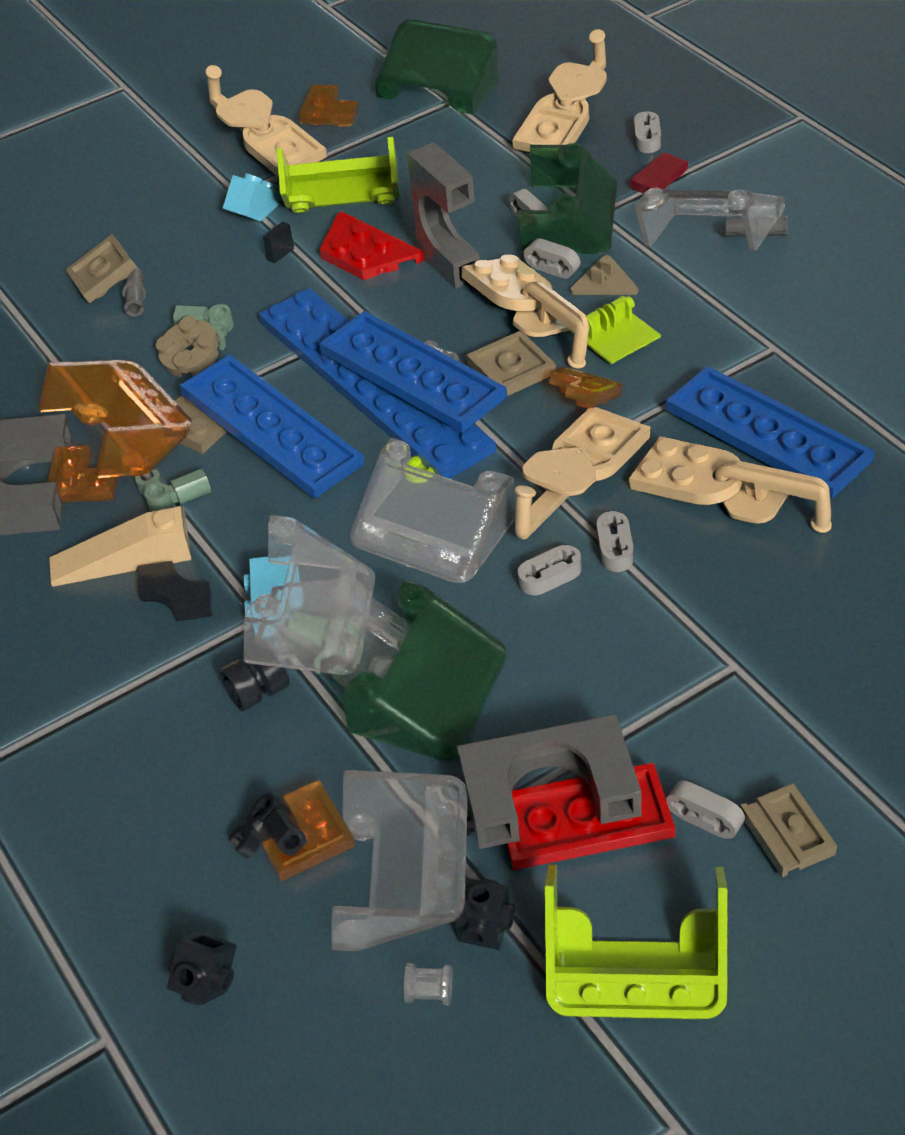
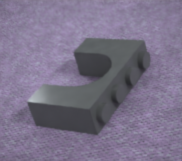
M432 142L407 153L417 247L423 250L424 260L457 289L468 284L462 278V266L474 264L480 258L479 253L458 234L448 214L475 202L473 176L438 145Z
M66 414L0 420V535L61 529L64 505L56 482L10 485L4 483V481L11 473L26 465L70 460L73 436Z
M617 715L594 717L586 721L554 725L545 729L514 733L505 737L485 741L479 740L457 746L460 772L479 849L520 841L518 816L512 797V790L524 775L543 767H561L580 775L590 787L601 824L641 816V789Z

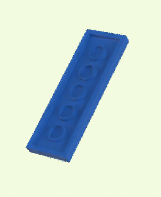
M366 311L360 313L319 343L321 353L461 433L507 398L505 386Z
M230 354L180 385L182 396L314 499L364 465L363 454Z
M709 366L666 400V410L771 467L822 479L829 486L831 499L874 460V450Z

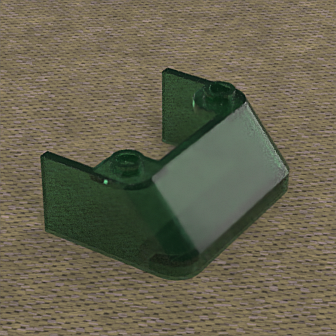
M569 143L567 145H530L532 187H577L576 196H559L552 201L550 210H519L521 253H524V250L538 238L568 247L577 254H602L610 250L614 230L617 180L586 148L577 143Z

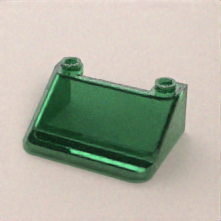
M404 581L398 591V604L405 611L406 623L412 625L385 678L378 677L373 672H362L346 686L342 694L348 731L438 760H450L458 756L457 746L466 744L506 661V647L499 639L427 587Z

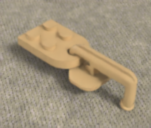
M593 30L589 35V40L593 44L594 59L589 66L563 63L555 68L549 77V84L554 93L546 95L536 103L512 139L513 149L565 160L589 121V107L586 98L598 94L607 81V74L604 71L606 67L605 33L603 30Z
M215 65L206 68L209 99L216 109L218 118L228 126L239 128L243 132L245 149L276 176L279 177L277 148L283 149L289 165L319 162L327 157L326 148L293 121L283 116L271 115L273 102L263 92L259 90H246L227 99L221 94L219 78L222 75L221 69Z
M503 255L499 259L490 261L478 260L474 264L462 266V278L496 305L517 311L513 318V325L524 334L532 337H544L572 330L574 332L572 353L568 356L567 362L576 369H581L586 365L585 356L589 322L585 314L553 291L550 282L533 268H530L515 255Z
M591 406L555 440L552 450L535 453L523 465V477L548 490L532 504V497L536 495V491L533 488L517 486L514 489L516 493L515 532L517 537L523 540L527 539L569 496L579 495L585 492L595 481L606 479L615 474L650 438L651 427Z
M659 437L629 478L632 490L698 505L722 502L733 519L756 524L765 523L773 519L788 495L814 500L815 516L810 522L813 530L819 533H826L832 527L830 521V490L825 481L813 476L742 462L733 453L722 449Z

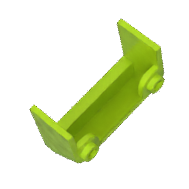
M387 137L389 155L289 165L283 149L277 148L280 195L285 206L292 209L294 213H304L309 211V208L375 201L382 205L394 203L395 198L400 196L398 161L393 137Z
M548 865L545 881L546 998L550 1007L560 1015L579 1017L710 1019L719 1015L727 1003V883L724 867H715V909H695L687 913L680 924V942L592 941V923L584 911L575 907H557V865Z

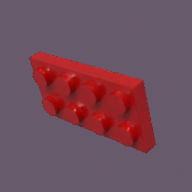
M654 762L633 766L641 789L640 817L601 824L590 787L582 777L512 791L518 816L520 841L506 844L513 871L675 838L676 828Z

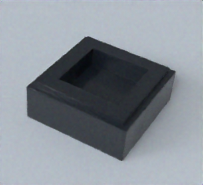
M282 221L263 236L267 260L274 264L294 249L291 227L288 223Z

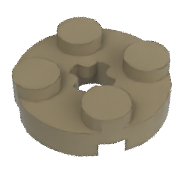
M186 316L157 340L156 348L159 359L165 369L174 376L183 377L181 373L191 372L192 376L213 365L218 358L219 351L217 348L221 343L217 332L211 324L203 320H197L194 316ZM190 345L194 346V348L190 351L188 349H185Z

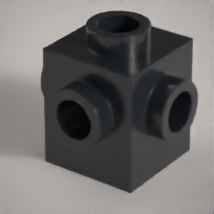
M466 878L461 894H454L450 908V918L455 919L459 942L500 950L505 931H510L515 915V905L509 904L508 886L501 885L490 879L476 880Z
M201 930L179 938L176 950L172 953L168 963L170 976L166 989L181 994L182 1000L195 1005L206 1004L225 994L234 978V970L231 967L237 945Z

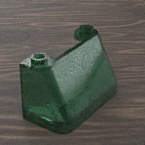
M406 19L396 29L375 82L376 95L379 98L394 99L401 92V83L447 91L448 101L453 109L461 113L474 115L499 82L496 41L492 35L484 31Z

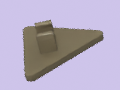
M604 255L570 288V293L573 295L638 294V287L610 255Z

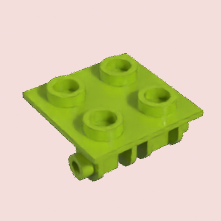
M620 296L617 300L611 302V305L605 304L602 308L599 307L586 316L589 322L587 346L610 364L661 337V334L632 313V308L635 304L630 296Z

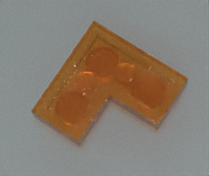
M312 84L299 113L300 123L315 126L329 124L341 127L353 125L359 111L358 101L337 100L339 96L338 85Z
M567 367L551 371L549 384L559 386V391L566 393L565 397L576 400V405L585 408H595L596 405L608 403L609 400L620 397L624 384Z
M89 445L56 447L47 483L56 482L62 502L114 500L119 478L116 467L89 468L92 456Z
M320 780L283 796L284 803L291 809V817L305 834L307 843L296 855L282 853L272 838L262 842L264 852L281 882L355 847L353 835Z

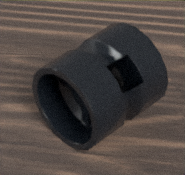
M267 643L247 653L246 661L236 659L219 668L222 684L232 702L241 712L262 702V694L265 693L268 696H272L290 685L289 676L281 659Z

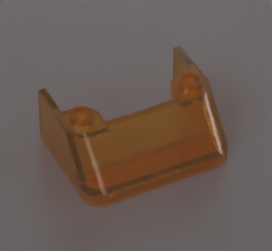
M127 360L48 363L39 410L41 412L71 410L82 423L95 425L100 422H106L110 426V428H106L95 473L98 478L142 476L147 474L188 436L192 423L191 418L139 364Z

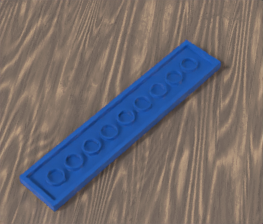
M310 288L300 291L296 295L259 313L260 323L411 456H418L424 467L427 469L431 467L435 472V477L442 483L496 452V442L476 425L473 424L461 433L322 354L319 343L347 324L349 320Z

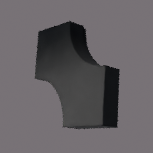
M173 561L138 566V595L140 601L158 602L166 605L173 611L176 622L212 616V598L209 582H194L183 578L176 572Z

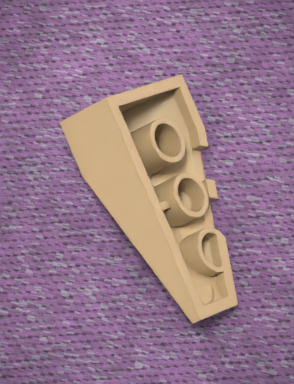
M179 506L142 514L49 557L52 587L136 571L138 566L191 560L184 507Z

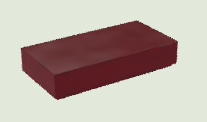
M664 152L630 180L631 189L654 198L688 170V161Z

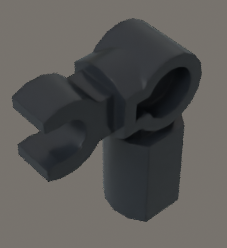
M271 793L262 795L255 802L251 813L246 817L248 819L247 823L236 828L228 838L229 841L237 846L235 850L246 859L254 855L264 837L269 838L271 836L281 852L286 855H296L307 843L305 834L291 817V809Z

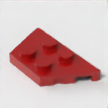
M342 211L338 213L320 247L321 259L362 280L375 277L381 273L398 270V263L412 259L415 264L424 261L423 250Z

